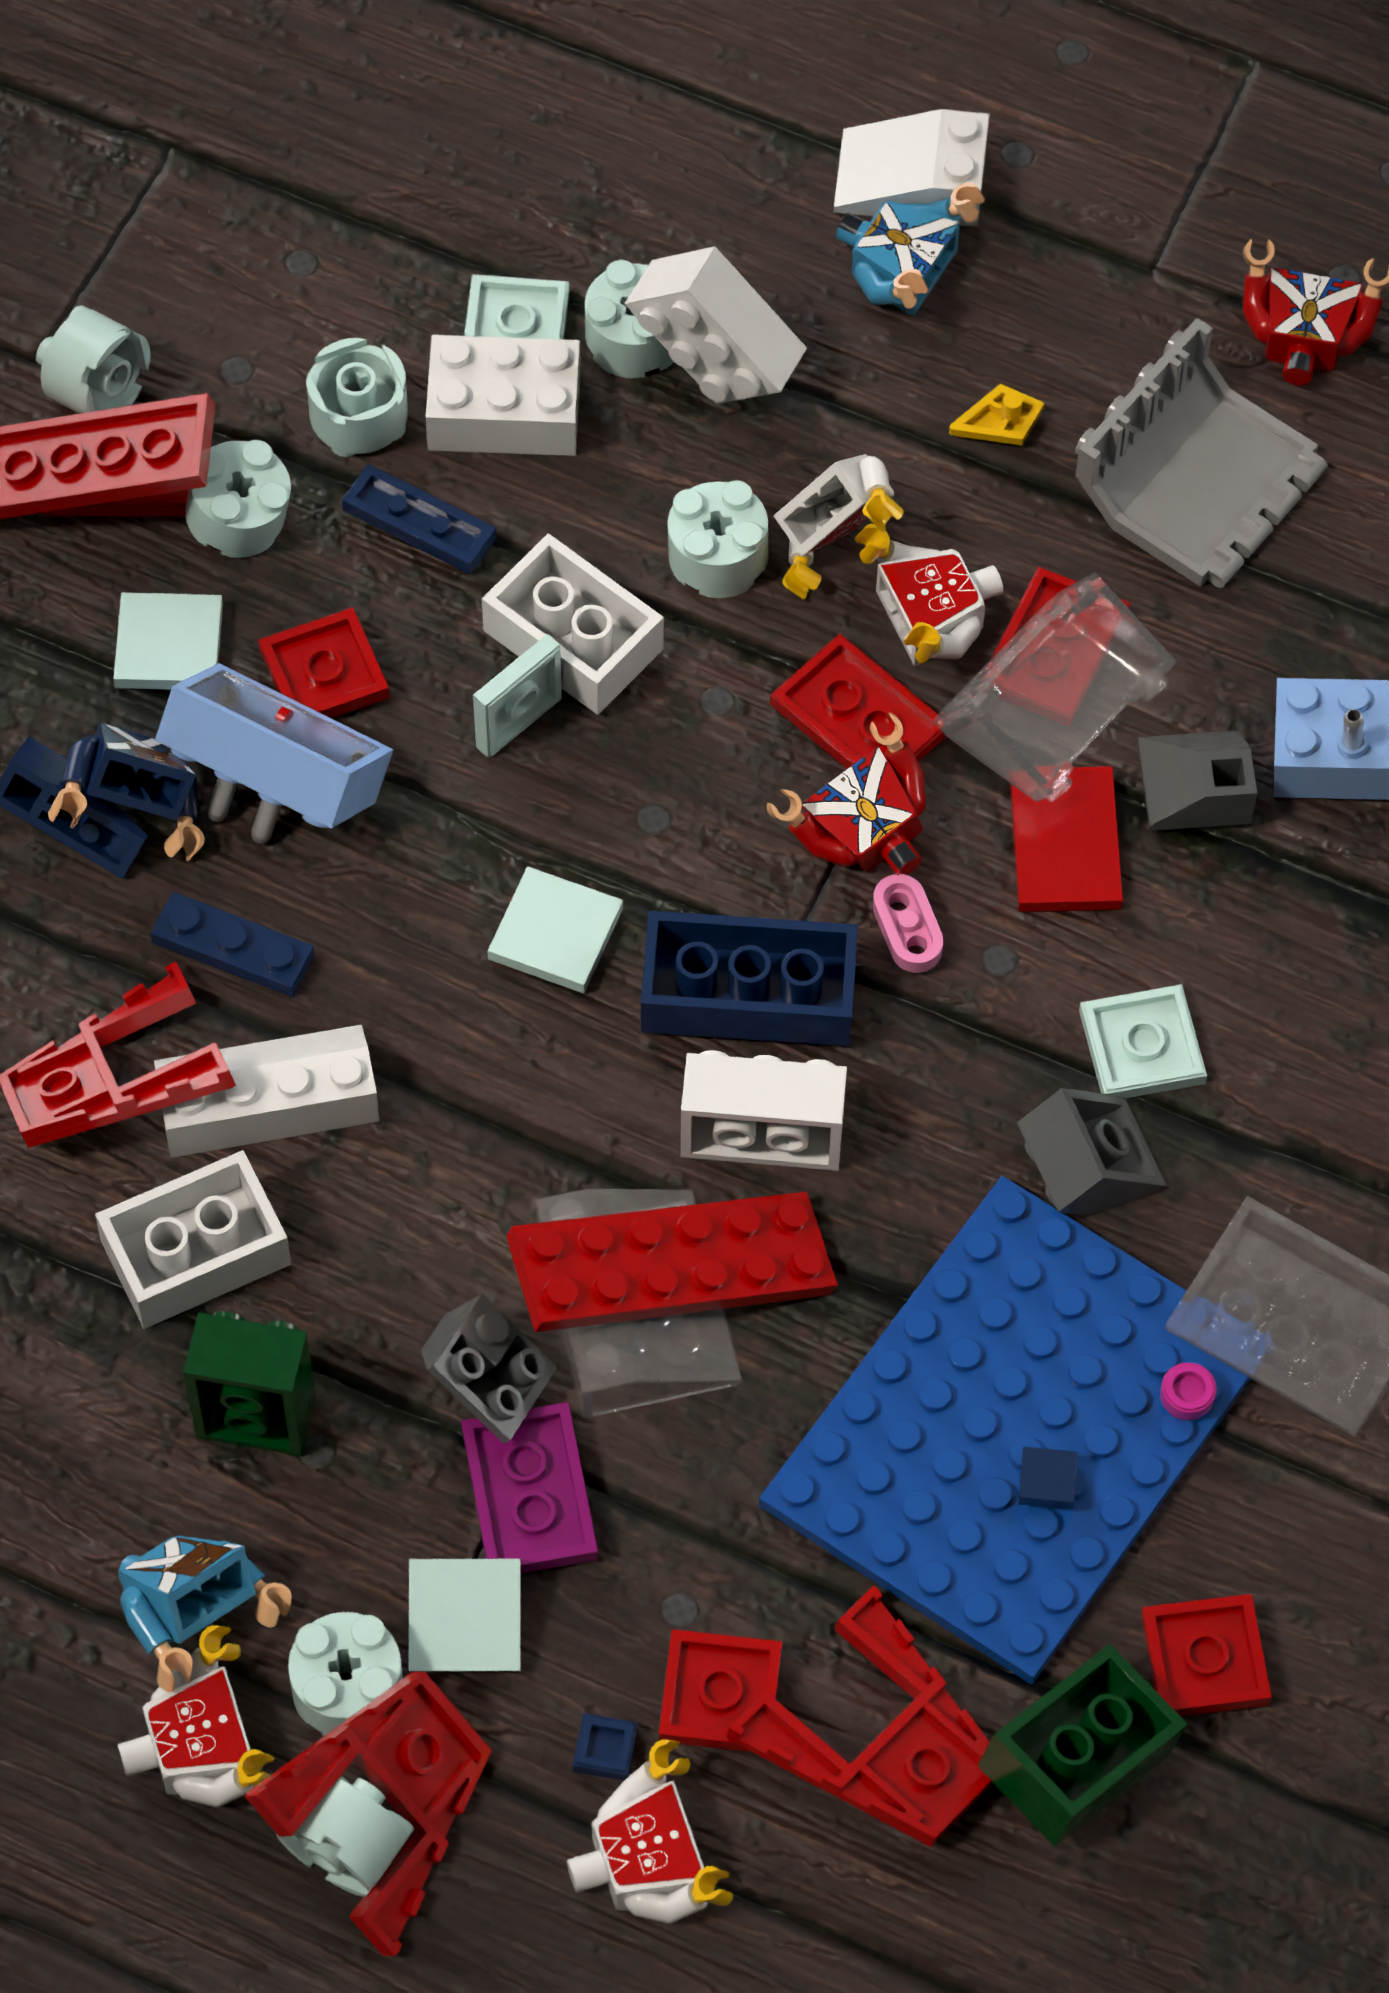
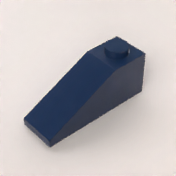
M28 736L12 757L0 778V806L123 879L148 835L114 802L88 795L86 791L81 793L87 800V807L74 828H70L72 822L71 814L60 809L54 822L50 821L48 811L58 793L64 789L61 785V780L67 759Z

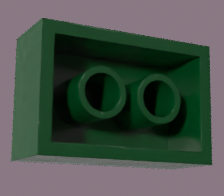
M219 1311L214 1313V1315L198 1312L183 1371L195 1437L302 1457L316 1400L307 1331H301L295 1325L284 1321H271L268 1325L250 1322L238 1314L227 1311Z
M1109 1644L996 1732L986 1748L978 1767L1048 1841L1056 1847L1167 1758L1188 1724Z

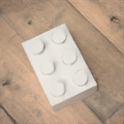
M715 246L652 260L624 303L638 318L641 327L655 336L669 352L670 358L676 364L683 367L699 384L702 393L716 404L781 392L807 349Z
M432 335L426 405L428 451L576 456L580 391V340Z
M549 533L482 598L483 631L518 657L547 633L560 644L561 688L597 715L664 649V617Z
M713 1050L704 1051L700 1054L687 1053L681 1105L680 1157L839 1171L847 1067L835 1066L832 1062L819 1059L799 1063L782 1061L771 1055H759L752 1059L729 1057L723 1052Z
M244 1150L95 1214L101 1243L143 1329L291 1265L288 1238Z

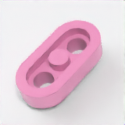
M894 874L885 877L877 884L874 890L873 912L890 954L900 968L913 973L926 972L935 967L941 959L943 935L922 885L911 876ZM893 903H903L907 908L897 911L892 909L890 905ZM920 946L925 951L921 954H914L908 948Z

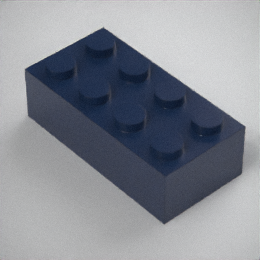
M649 911L641 993V1032L850 1046L858 924Z

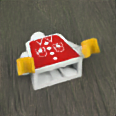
M864 454L835 462L774 515V518L789 538L788 560L792 566L785 574L782 583L804 600L806 598L809 588L815 590L822 578L820 574L808 567L813 563V551L849 534L867 519L884 532L886 530L885 525L891 516L897 520L902 517L904 511L891 499L894 496V491L889 485V473L880 459Z
M874 524L865 526L855 537L857 543L866 545L859 553L860 559L865 564H871L876 559L880 562L877 568L876 592L913 665H920L931 658L960 659L979 636L980 630L983 628L984 600L1003 593L1002 580L996 567L991 565L969 573L963 559L956 550L939 551L908 546L891 540L886 531L882 532Z
M217 1625L207 1627L201 1634L199 1640L200 1648H197L191 1654L192 1674L190 1683L185 1680L183 1674L173 1671L175 1679L174 1691L166 1692L159 1686L152 1694L151 1701L142 1707L149 1735L118 1744L127 1777L159 1767L167 1794H178L185 1800L213 1807H221L247 1794V1792L254 1788V1785L257 1786L271 1775L266 1772L260 1773L264 1764L274 1760V1756L256 1749L250 1750L225 1666L217 1668V1660L233 1661L240 1655L241 1649L238 1644L228 1643L220 1648L222 1638L231 1631L230 1627Z
M660 1740L656 1742L651 1748L649 1761L645 1762L624 1780L599 1809L598 1817L592 1822V1839L596 1851L567 1860L569 1874L576 1893L607 1883L617 1910H629L634 1916L668 1924L704 1909L708 1902L718 1906H727L731 1903L733 1899L731 1892L723 1889L714 1891L716 1883L722 1878H727L729 1873L713 1866L703 1867L674 1781L665 1783L666 1774L683 1775L690 1769V1760L686 1758H679L669 1765L668 1756L674 1748L679 1746V1741Z

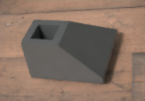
M1239 730L1138 737L1137 744L1149 831L1252 823L1257 788L1251 748Z
M483 1294L445 1314L421 1350L427 1370L503 1444L512 1439L557 1369V1366Z

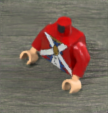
M1252 239L1247 242L1243 250V256L1246 263L1250 265V274H1245L1243 315L1255 339L1265 343V357L1270 362L1284 364L1282 375L1285 381L1294 385L1308 384L1312 379L1313 369L1326 372L1334 370L1339 357L1350 356L1371 337L1383 303V298L1379 297L1381 290L1389 286V268L1385 279L1374 281L1370 277V271L1374 266L1375 259L1372 258L1366 263L1363 272L1368 283L1366 292H1361L1362 283L1270 267L1269 275H1266L1265 265L1271 261L1275 252L1271 240H1268L1266 248L1267 257L1264 260H1256L1250 252Z
M889 713L895 723V730L891 735H879L873 721L870 724L871 734L876 741L887 746L885 753L880 746L876 747L803 803H801V799L793 791L781 789V792L790 800V809L785 814H780L773 804L767 803V811L775 819L788 821L790 823V832L815 858L842 867L857 864L865 872L872 870L885 860L895 874L908 875L922 861V857L909 841L923 830L918 817L926 808L924 773L909 743L900 739L903 735L902 723L895 714Z

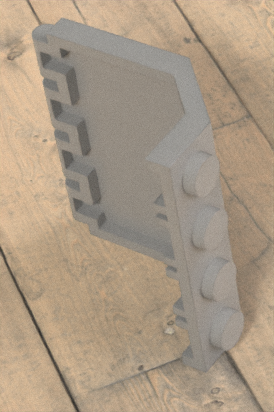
M1196 318L1185 332L1178 330L1173 334L1165 346L1163 356L1155 365L1150 362L1144 366L1136 378L1134 388L1126 397L1119 395L1111 403L1102 424L1096 430L1089 428L1082 435L1075 449V453L1078 454L1076 477L1112 530L1198 586L1202 587L1208 581L1218 588H1223L1244 564L1243 557L1249 558L1273 531L1272 524L1278 525L1302 498L1301 492H1307L1328 468V465L1317 454L1318 444L1229 388L1209 358L1213 328Z

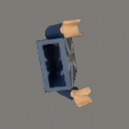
M106 723L99 724L95 735H87L72 744L61 780V785L64 789L58 793L48 811L50 821L54 822L60 809L71 814L72 822L70 828H74L87 807V800L81 793L86 791L91 796L173 819L174 822L178 823V828L164 843L165 852L169 857H174L183 847L186 852V861H189L204 844L205 837L202 831L193 824L198 820L196 774L182 759L171 753V748L155 741V738Z

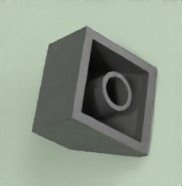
M1061 1088L1017 1122L1025 1139L1026 1152L1036 1163L1046 1184V1195L1060 1213L1092 1216L1160 1192L1167 1186L1125 1097Z

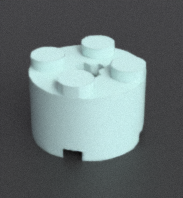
M617 260L610 263L606 271L600 274L590 285L585 297V338L587 346L593 353V359L602 369L624 378L645 377V372L658 367L662 371L674 361L670 358L666 348L652 333L641 327L638 318L624 304L649 266L645 264H632L626 260Z
M82 305L77 306L55 335L45 338L39 345L36 361L42 365V389L47 397L79 414L130 406L142 388L141 385L135 383L140 368L146 371L149 368L150 347L148 341L134 330L95 310Z
M348 338L336 341L318 353L315 357V363L310 372L308 371L306 378L310 422L316 435L325 444L330 446L335 454L341 457L374 452L401 438L406 430L408 404L405 370L396 353L382 345V349L367 344V339Z
M229 441L211 447L207 486L188 491L186 520L193 536L205 547L209 544L222 550V555L232 558L250 557L267 550L275 542V538L280 533L286 518L291 492L290 477L286 467L272 453L271 447L264 441Z
M739 480L708 482L691 489L682 490L675 495L673 506L668 516V551L670 567L677 580L683 585L686 583L698 589L701 595L711 598H727L747 591L755 584V579L761 572H764L768 564V517L762 502L752 493V489L748 484Z
M340 1612L323 1616L312 1623L304 1625L296 1635V1641L292 1646L289 1656V1678L296 1710L307 1724L309 1723L312 1727L321 1731L324 1736L403 1679L397 1643L391 1633L384 1627L382 1621L372 1615ZM352 1673V1679L347 1681L341 1680L340 1675Z
M341 1775L291 1837H279L278 1835L277 1837L306 1866L310 1868L313 1863H316L328 1871L329 1874L325 1878L326 1880L347 1892L364 1897L380 1880L414 1831V1828L402 1816L381 1806L385 1796L375 1786L360 1778L352 1786Z

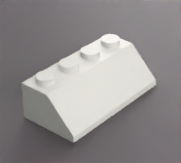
M362 1025L219 1049L236 1086L162 1108L171 1158L380 1121L377 1092ZM186 1055L154 1060L155 1070Z

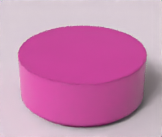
M1195 1363L1177 1364L1169 1369L1163 1378L1160 1390L1161 1402L1164 1408L1176 1418L1182 1420L1201 1418L1213 1406L1216 1395V1382L1212 1374L1201 1365Z

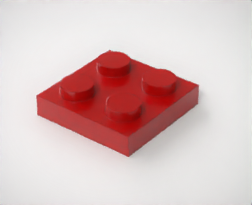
M353 607L258 640L260 653L277 692L329 718H334L390 698L387 682Z
M1252 1594L1142 1607L1141 1619L1154 1690L1180 1716L1270 1705L1272 1697Z
M672 1629L659 1726V1741L672 1740L679 1741V1744L751 1752L729 1740L726 1735L729 1726L765 1691L776 1699L782 1641Z

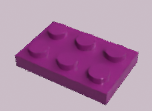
M569 1402L531 1408L512 1439L505 1444L477 1418L461 1420L486 1559H521V1573L598 1560V1550Z

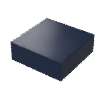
M1023 1447L1018 1505L1073 1510L1078 1452Z
M583 1713L573 1760V1772L621 1781L626 1780L630 1773L638 1723Z

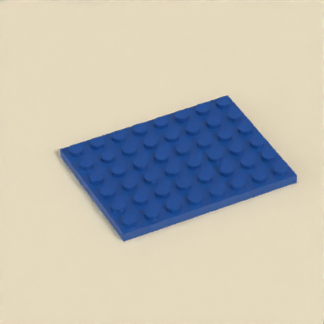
M1001 1176L759 1497V1507L1033 1685L1266 1359L1272 1344L1065 1214L1058 1212L1057 1209L1006 1177ZM1180 1363H1195L1203 1366L1212 1374L1216 1382V1395L1212 1408L1206 1415L1195 1420H1182L1174 1417L1164 1408L1161 1402L1160 1390L1163 1378L1169 1369ZM1023 1447L1078 1452L1073 1510L1018 1505Z

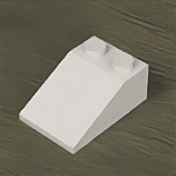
M940 109L844 129L834 213L874 216L883 202L894 201L900 204L933 203L951 197L953 191L958 186L968 182L974 183L981 192L989 114ZM975 204L976 208L979 211L980 204ZM962 217L960 220H957L960 222V225L978 226V217L973 222H966Z

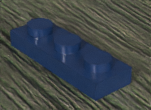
M367 464L342 499L344 512L470 575L496 539V527L370 464Z
M174 891L150 932L151 941L156 945L292 998L315 956L313 945Z

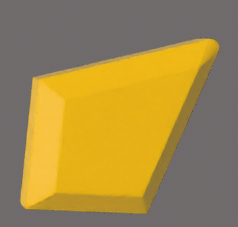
M999 384L950 424L949 434L951 436L1023 445L1044 410V402Z

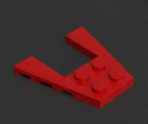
M173 962L165 967L168 976L147 990L140 983L123 994L122 998L125 1004L101 1020L94 1013L80 1022L78 1025L81 1033L64 1044L56 1047L52 1040L0 1074L1 1088L28 1148L236 1086L216 1042L118 1087L101 1047L196 1004L177 962Z
M873 1585L838 1620L835 1631L914 1698L901 1714L851 1764L767 1691L729 1726L726 1737L790 1773L932 1847L994 1784L978 1767L990 1742L967 1710L964 1708L961 1711L945 1689L946 1682L935 1667L930 1669L914 1647L913 1636L900 1619L895 1621L881 1602L883 1595Z
M425 1671L411 1672L247 1792L244 1797L279 1837H291L353 1761L370 1782L384 1794L385 1799L394 1810L414 1828V1834L391 1862L380 1880L349 1915V1918L382 1956H396L402 1946L398 1939L408 1917L416 1916L426 1894L421 1889L434 1862H441L449 1842L445 1837L455 1816L463 1814L492 1750Z

